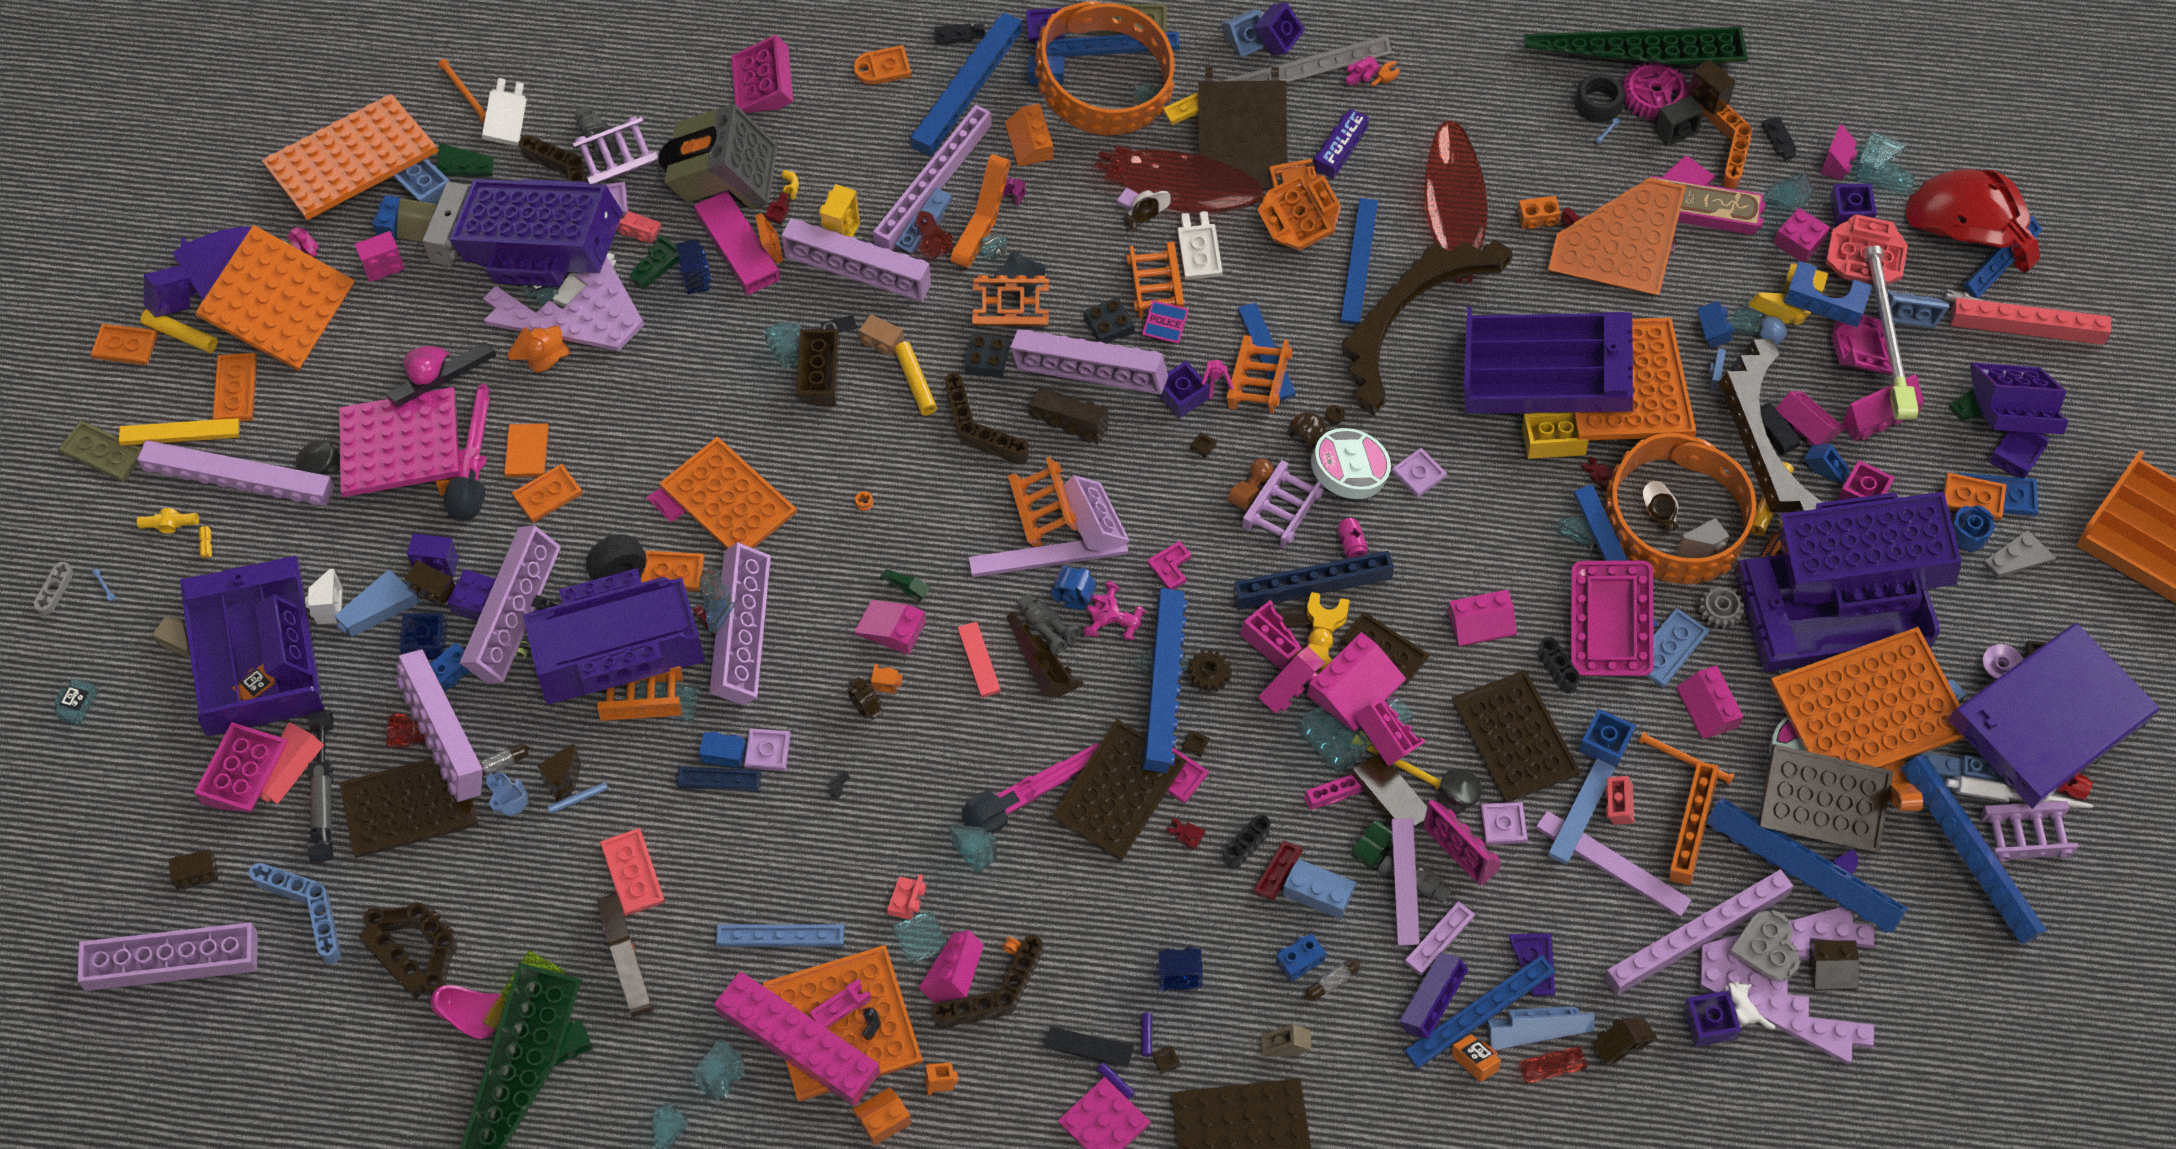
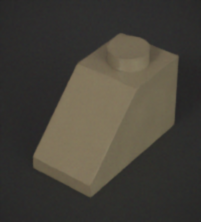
M165 616L152 634L156 643L191 659L184 623L178 618L174 617L172 619Z
M1291 1024L1261 1035L1262 1056H1297L1312 1051L1311 1030Z

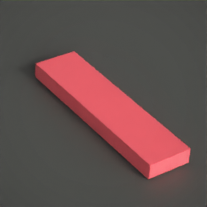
M973 622L959 626L958 632L981 698L1001 693L978 623Z

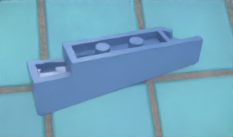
M1575 1007L1508 1010L1509 1019H1489L1487 1021L1490 1047L1494 1050L1593 1031L1595 1014H1579V1009Z

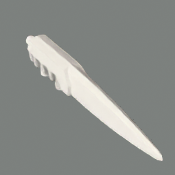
M1961 775L1954 777V779H1946L1945 782L1946 787L1952 788V792L1956 794L1992 799L2004 803L2009 801L2026 803L2007 782ZM2052 794L2043 801H2068L2069 808L2094 807L2089 803Z

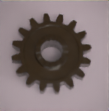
M1202 649L1200 656L1195 653L1193 659L1189 660V666L1187 667V673H1189L1188 680H1193L1192 686H1197L1199 691L1206 690L1207 693H1210V691L1215 690V692H1218L1220 687L1225 688L1226 682L1230 681L1229 675H1231L1232 669L1229 667L1231 663L1230 661L1225 662L1226 655L1220 657L1218 650L1214 654L1211 649L1208 650V653H1205Z
M859 676L850 681V688L847 689V692L858 712L864 718L869 717L872 720L881 715L882 708L879 706V697L875 694L876 692H873L872 686H867V683L862 678H859Z

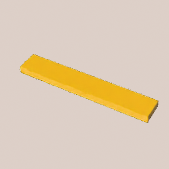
M239 418L120 426L119 443L120 446L144 444L146 440L167 443L239 438L240 421Z

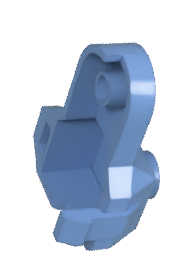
M502 772L494 775L490 773L488 775L486 783L493 792L489 805L494 812L501 811L502 814L511 817L524 810V807L528 805V793L520 780L516 779L514 780L516 783H512L507 775Z

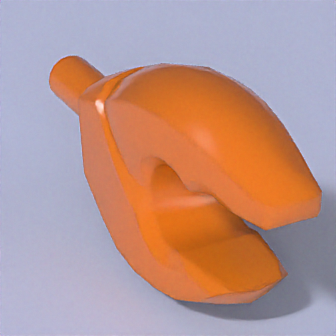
M1394 60L1384 64L1377 74V79L1370 83V85L1374 87L1379 82L1385 84L1395 80L1399 75L1400 69L1390 70L1396 65L1397 61Z

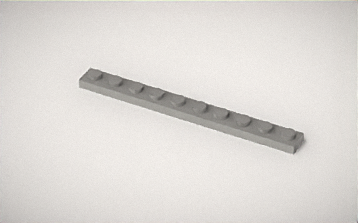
M1385 35L1272 67H1279V80L1290 82L1351 65L1362 60L1365 56L1377 58L1392 52L1389 38ZM1271 67L1221 81H1270Z

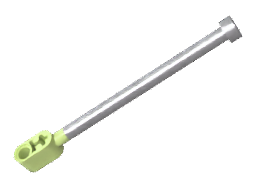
M1870 246L1864 250L1863 254L1865 262L1870 264L1894 386L1891 387L1890 391L1894 419L1916 420L1918 405L1914 387L1906 385L1881 264L1884 260L1883 249L1880 246Z

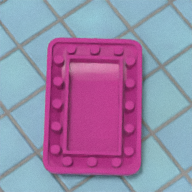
M1578 561L1573 565L1571 662L1580 676H1647L1653 671V568L1649 562Z

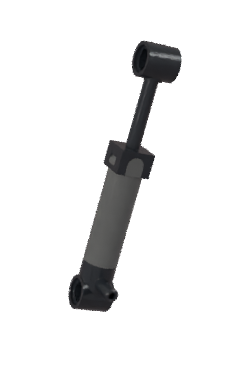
M331 710L309 712L311 732H317V739L324 744L317 754V762L308 763V777L310 779V842L308 843V856L310 862L333 860V845L331 841V783H334V770L330 762L325 761V732L333 730L334 720Z

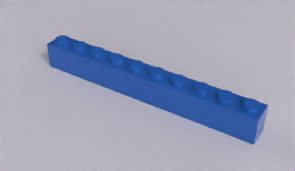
M1005 12L995 19L993 27L987 30L982 42H979L974 53L968 56L966 64L960 67L955 79L949 82L948 88L945 92L941 93L936 105H933L927 117L922 119L919 128L913 131L911 135L912 149L932 157L1022 33L1021 19Z
M1161 588L1158 596L1143 762L1144 770L1167 773L1169 767L1173 766L1175 761V754L1172 753V748H1175L1177 737L1173 736V732L1176 731L1178 725L1175 713H1178L1179 701H1176V696L1180 694L1181 684H1177L1182 674V667H1179V662H1182L1183 650H1180V645H1183L1185 633H1182V628H1185L1186 617L1183 616V612H1186L1187 609L1184 591Z
M1916 756L1902 766L1901 770L1910 783L1921 792L1923 802L2021 944L2029 943L2047 931L1950 789L1946 787L1945 782L1927 756Z
M1722 798L1717 802L1706 822L1711 825V829L1718 833H1725L1734 843L1745 845L1749 852L1765 857V861L1769 864L1780 866L1787 875L1800 878L1804 885L1820 890L1824 897L1828 899L1833 898L1840 902L1839 905L1842 908L1855 911L1862 920L1875 923L1882 932H1890L1892 934L1897 929L1908 910L1906 906L1785 834L1760 827L1758 818L1728 800Z

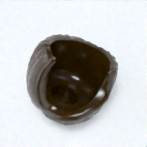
M1304 412L1297 415L1290 422L1287 431L1291 438L1295 433L1298 434L1306 442L1310 452L1316 447L1318 440L1326 433V426L1319 415Z

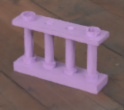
M635 116L627 119V123L588 138L582 136L575 139L572 148L574 150L580 147L590 171V177L586 180L588 184H599L658 161L657 152L651 153V151H648L638 127L643 122L642 117L637 119ZM629 128L632 129L642 153L641 158L635 160L634 157H631L621 131ZM613 134L624 157V164L620 166L614 164L604 140L605 137ZM597 141L607 164V170L601 173L599 170L597 171L587 144Z
M1281 460L1243 517L1242 528L1250 531L1253 525H1259L1280 536V547L1284 549L1287 543L1290 544L1292 542L1295 530L1314 501L1321 498L1324 489H1322V484L1319 481L1315 486H1312L1290 475V472H1288L1289 463ZM1286 481L1310 494L1303 501L1280 489L1279 485L1281 482ZM1272 496H1278L1300 507L1296 515H1293L1271 504L1270 499ZM1267 510L1291 523L1284 530L1260 518V514L1262 511Z
M2068 801L2042 802L2033 809L2027 803L1985 806L1980 814L1981 822L1992 824L1997 845L1993 853L1999 862H2005L2010 859L2051 856L2068 858L2079 847L2078 843L2067 842L2062 818L2069 810ZM2042 818H2051L2054 821L2059 844L2047 845ZM2030 819L2033 821L2038 845L2026 846L2021 820ZM2010 820L2012 822L2018 847L2005 846L2001 821Z

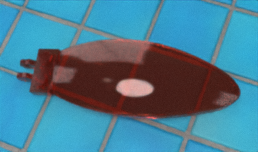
M1448 120L1438 127L1427 161L1424 196L1429 228L1434 241L1450 252H1453L1454 248L1457 245L1460 246L1463 241L1481 250L1485 239L1488 216L1484 178L1477 156L1465 130L1458 123ZM1473 275L1467 276L1468 283H1473ZM1462 277L1456 278V283L1461 284Z
M1116 145L1113 154L1103 151L1098 153L1099 158L1111 161L1110 164L1097 161L1094 165L1099 170L1107 171L1106 181L1124 185L1138 194L1146 190L1153 193L1167 191L1171 199L1167 208L1181 212L1200 213L1207 211V213L1233 211L1249 207L1260 201L1264 196V190L1260 183L1247 173L1223 162L1192 153L1170 150L1134 151Z

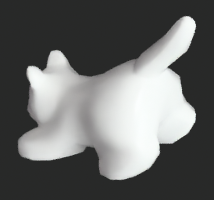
M1734 982L1724 987V991H1730L1740 1028L1756 1022L1761 1023L1768 1029L1773 1030L1776 1028L1775 1025L1759 1014L1757 1008L1747 997L1751 984Z

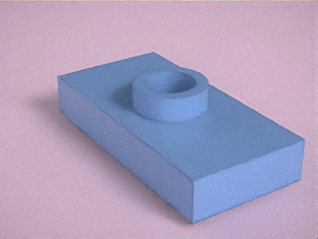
M1718 349L1715 363L1710 365L1709 374H1712L1709 390L1716 391L1718 389V382L1721 379L1725 359V349Z

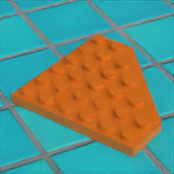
M1647 178L1639 185L1619 195L1616 199L1596 209V211L1573 223V225L1565 230L1560 231L1556 235L1548 271L1659 296L1686 186Z

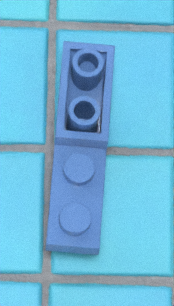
M935 188L920 213L914 215L895 245L911 254L916 251L929 238L944 218L943 213L952 201V195Z
M1926 752L1919 755L1927 756L1944 782H1946V779H1954L1958 775L2005 782V779L1984 758L1965 755L1961 759Z

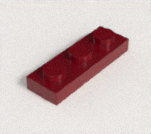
M1283 840L1254 889L1257 896L1271 901L1275 900L1293 866L1303 852L1301 846Z

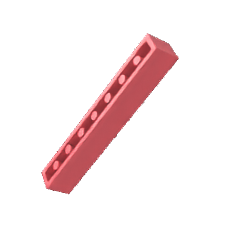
M1956 298L1951 309V326L2105 345L2111 333V316Z

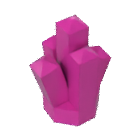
M1365 56L1362 60L1349 65L1347 72L1350 75L1346 77V83L1350 86H1355L1362 80L1369 82L1372 76L1379 71L1377 61L1372 56Z
M296 227L290 231L287 238L293 247L311 257L317 255L316 250L319 247L304 228Z

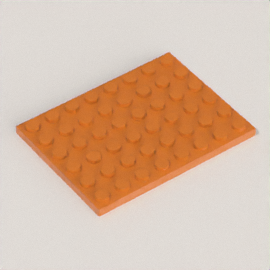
M390 94L269 155L262 162L304 218L309 220L439 151L437 146L396 98Z
M1672 318L1632 319L1633 412H1574L1578 439H1642L1663 433H1679L1695 437L1697 431Z
M1919 627L1773 677L1770 680L1804 750L1807 752L1883 768L1966 738L1948 720L1954 710L1961 705Z

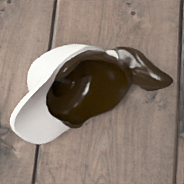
M1149 190L1140 193L1134 199L1132 209L1124 217L1125 222L1130 227V231L1134 232L1137 229V223H1145L1166 209L1170 204V194L1167 191L1153 193Z
M1649 482L1643 490V498L1649 514L1654 520L1667 524V530L1676 531L1679 527L1675 519L1678 513L1677 500L1661 482Z

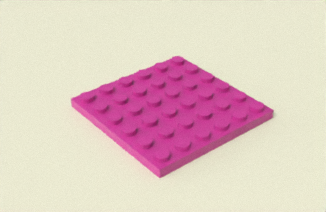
M454 387L425 392L398 407L389 399L339 408L342 497L460 476L456 392Z

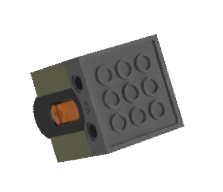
M733 103L676 122L672 140L668 141L660 150L658 164L666 172L665 183L687 203L730 190L752 210L769 204L778 144Z

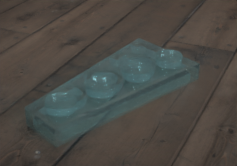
M709 566L707 571L702 573L700 584L709 632L717 634L735 604L730 601V594L725 592L727 588L725 584L721 583L722 578L717 568Z

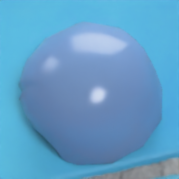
M1767 316L1759 324V326H1762L1761 337L1763 339H1773L1776 346L1787 335L1786 325L1778 317Z

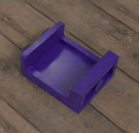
M2009 431L1993 452L1989 463L2014 477L2026 478L2044 452L2050 439L2042 433Z

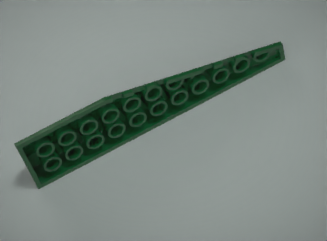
M1742 27L1524 34L1525 48L1562 54L1622 58L1669 64L1704 63L1708 59L1713 63L1748 62Z
M518 963L460 1149L506 1148L557 1062L582 979Z

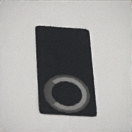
M853 315L820 323L822 329H838L839 333L857 329Z

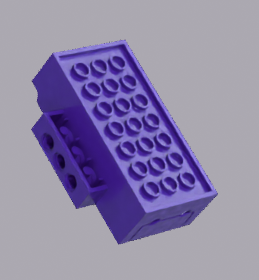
M474 179L449 240L465 262H474L482 267H486V272L494 283L561 287L566 272H601L623 211L606 185L577 181Z
M1897 492L1822 502L1816 503V507L1813 510L1784 513L1780 516L1779 538L1794 603L1820 604L1834 602L1838 619L1918 609L1922 600L1921 590L1957 585L1962 561L1944 492L1898 498Z
M638 568L559 589L562 604L523 614L537 677L547 705L670 671V668L678 666L684 668L705 662L682 577L674 580L661 577L641 583Z

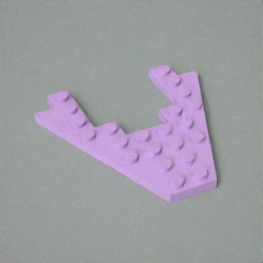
M607 256L600 273L576 272L574 274L576 279L586 286L563 309L548 301L535 313L497 286L483 298L484 302L494 309L484 319L485 323L489 326L521 332L525 327H528L531 331L533 328H548L558 325L562 331V340L619 351L644 326L642 318Z
M1839 907L1789 921L1792 932L1790 942L1797 948L1800 960H1808L1810 958V941L1856 940L1857 947L1873 948L1874 925L1853 923V910ZM1741 934L1702 945L1700 988L1710 993L1723 992L1724 987L1728 986L1729 983L1751 984L1747 997L1757 1008L1760 1015L1778 1029L1845 1064L1850 1065L1852 1062V1046L1866 1048L1874 1046V1025L1809 1017V997L1788 995V979L1784 982L1770 979L1730 954V950Z

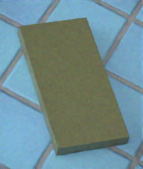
M1120 4L1132 7L1146 14L1158 24L1164 33L1167 32V4ZM1119 16L1113 17L1116 20H1122ZM1135 23L1138 28L1143 29L1141 25ZM1110 30L1095 31V36L1126 35Z
M80 420L58 449L61 454L123 483L139 463L137 459L142 448L136 445L120 446L119 437Z

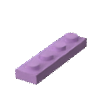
M1458 901L1408 956L1405 964L1422 976L1436 960L1439 953H1443L1471 922L1475 914Z

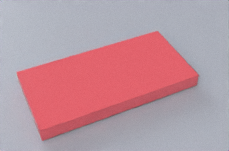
M640 828L600 841L625 916L665 903Z

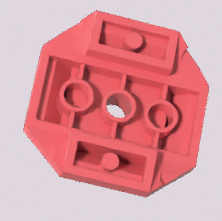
M1856 214L1832 230L1826 264L1835 271L1839 278L1853 281L1855 279L1874 285L1870 264L1865 262L1863 252L1870 246H1880L1884 254V260L1881 264L1887 285L1902 279L1908 245L1897 231V227L1893 222Z

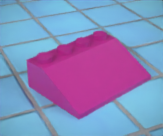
M776 34L731 55L735 104L744 113L776 110L793 103L788 45Z
M1361 632L1310 682L1307 696L1355 732L1360 725L1354 714L1380 697L1386 701L1406 681V678L1382 649Z
M231 722L194 794L201 804L213 808L251 812L288 740Z
M1431 799L1428 802L1423 829L1480 886L1483 885L1499 871L1501 863L1498 856L1490 852L1485 847L1483 841L1480 838H1476L1471 833L1469 827L1456 818L1451 809H1447L1444 805Z

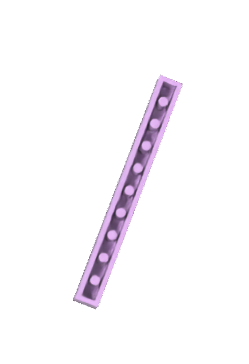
M978 105L972 108L873 231L875 245L893 250L896 242L914 215L920 213L935 188L941 190L992 126L991 112Z
M147 440L137 459L142 470L148 473L156 472L168 477L177 476L184 480L192 479L203 484L212 483L224 488H236L239 491L248 490L259 495L268 494L276 498H288L295 502H308L315 506H327L334 489L330 476Z
M1780 869L1607 970L1604 980L1613 993L1618 996L1702 947L1703 944L1709 943L1752 918L1757 913L1788 897L1793 888L1792 883Z

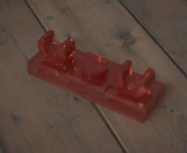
M1581 1046L1521 1060L1518 1063L1525 1084L1588 1067Z

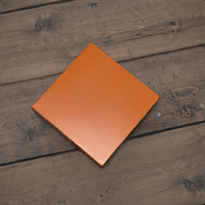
M763 214L755 215L763 248L777 264L783 262L777 231Z

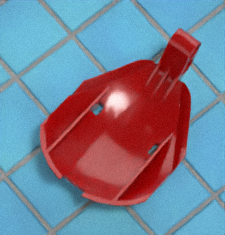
M1957 169L1947 171L1923 182L1922 184L1924 185L1917 193L1912 194L1907 201L1906 217L1909 224L1915 228L1932 232L1939 236H1949L1955 241L1981 243L1999 248L2010 246L2015 266L2025 273L2040 260L2038 241L2027 229L2030 225V215L2024 199L2014 182L1992 169ZM1960 216L1961 218L1965 219L1966 222L1962 223L1961 221L1957 220V218Z

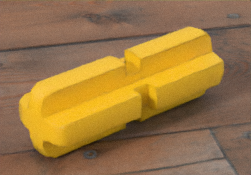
M201 526L199 528V541H201L199 543L200 555L205 559L212 556L210 544L211 530L209 526Z

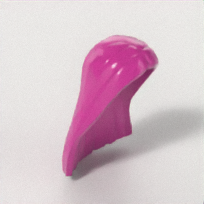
M423 346L411 350L403 359V365L409 379L417 385L431 383L439 375L443 359L449 356L450 353L443 348L435 346Z
M455 985L438 987L433 992L430 1000L432 1011L436 1016L450 1022L461 1032L478 1039L488 1038L492 1035V1032H495L503 1011V997L501 993H480Z

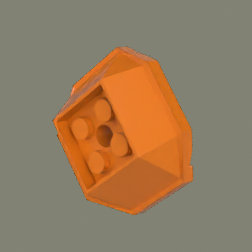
M1300 174L1267 191L1262 204L1258 208V213L1274 242L1301 251L1334 234L1341 205L1324 175Z

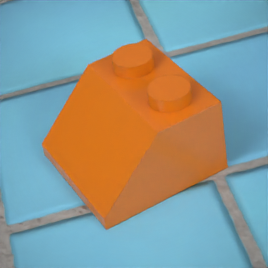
M890 1087L852 1109L873 1146L912 1124L910 1114L901 1099Z

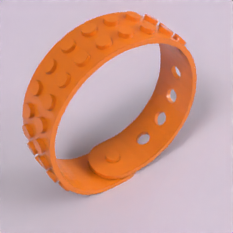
M1087 1L1062 8L1049 17L1046 26H1042L1034 62H1037L1035 77L1038 78V88L1040 93L1043 94L1047 105L1065 122L1093 134L1121 135L1148 126L1157 116L1162 115L1165 103L1170 102L1175 82H1172L1174 56L1167 36L1149 16L1125 5L1115 3L1101 4L1097 1ZM1119 16L1122 20H1116L1113 17ZM1135 23L1141 25L1143 29L1138 28ZM1097 30L1121 32L1141 42L1154 55L1163 74L1164 87L1152 99L1134 107L1125 109L1095 107L1076 99L1060 86L1048 65L1046 48L1057 36L1069 31L1076 34Z
M1663 433L1639 441L1631 451L1628 450L1623 455L1621 465H1616L1604 500L1606 501L1604 510L1627 560L1647 561L1652 565L1653 578L1678 584L1709 582L1721 574L1728 573L1743 551L1756 514L1755 491L1745 470L1726 453L1716 449L1710 442L1679 433ZM1655 460H1673L1686 469L1697 471L1716 479L1732 493L1741 509L1744 527L1743 534L1731 547L1709 557L1684 558L1660 552L1643 542L1629 528L1619 509L1617 490L1623 480L1642 464ZM1723 468L1727 469L1730 474L1726 473Z

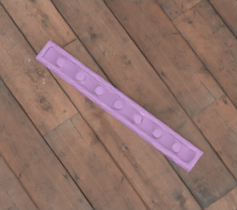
M1084 540L973 556L969 557L972 577L1127 555L1128 547L1127 544L1104 552H1098L1086 548Z
M1547 810L1537 824L1536 829L1555 841L1565 821ZM1585 833L1582 834L1574 850L1575 854L1676 917L1681 918L1691 903L1690 898Z

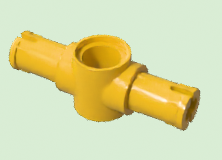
M163 508L160 510V514H155L154 516L137 518L139 529L156 528L166 534L174 533L176 528H181L182 526L199 524L197 513L181 514L171 508Z

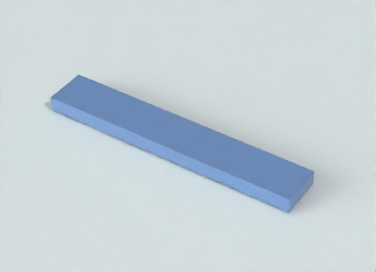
M1598 758L1596 759L1549 851V857L1563 864H1568L1608 784L1607 778L1612 776L1616 768L1615 766Z
M844 924L717 925L716 946L844 947L845 927Z

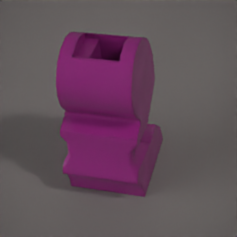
M1010 177L1006 180L1002 198L1012 193L1014 204L1019 206L1026 195V183L1020 178L1013 179Z

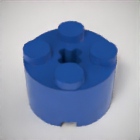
M1967 505L1958 510L1952 522L1958 547L1972 553L1983 548L1988 543L1995 529L1994 518L1990 511L1979 505L1974 507H1968Z
M1063 565L1052 587L1051 596L1058 603L1060 600L1065 602V607L1083 610L1090 603L1096 588V581L1090 576L1088 569H1076Z

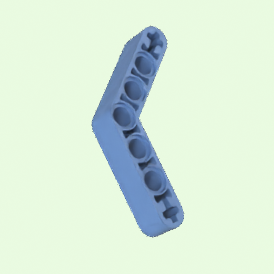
M263 863L252 865L249 869V876L256 887L308 905L317 950L324 962L328 964L336 963L341 957V950L330 898L324 886L319 882ZM279 880H283L282 883L276 885ZM302 886L300 890L295 891L297 887ZM320 892H321V895H320V896L314 897V895H315L316 893H320ZM321 911H325L323 915L317 916ZM329 930L327 934L321 935L323 931Z

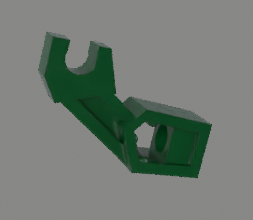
M885 569L879 577L880 580H888L890 582L889 586H900L904 593L918 602L925 597L930 589V586L916 576H905Z

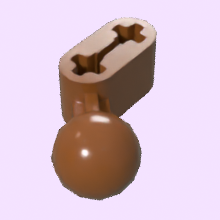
M1267 459L1255 460L1249 469L1251 477L1248 482L1241 481L1235 485L1230 491L1227 501L1243 510L1248 509L1260 493L1258 488L1260 483L1267 482L1273 474V465Z

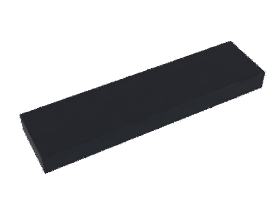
M1051 1026L1045 1043V1049L1127 1068H1129L1134 1045Z

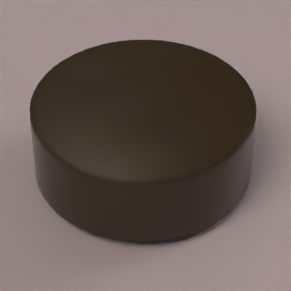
M1331 405L1326 409L1325 419L1328 423L1337 425L1344 420L1345 412L1342 407Z

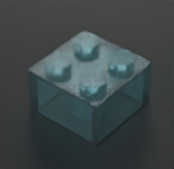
M719 1039L693 1071L697 1088L717 1102L721 1097L724 1098L729 1093L732 1083L735 1080H739L744 1073L745 1067L741 1054Z

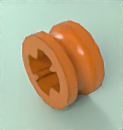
M867 491L859 492L855 497L856 507L861 511L870 510L873 506L872 495Z
M1008 936L1005 939L1006 943H1003L1001 947L1008 954L1016 956L1022 944Z

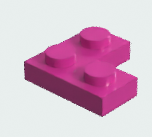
M1178 541L1149 558L1147 564L1167 589L1175 590L1186 583L1185 576L1177 567L1190 560L1191 554L1182 542Z

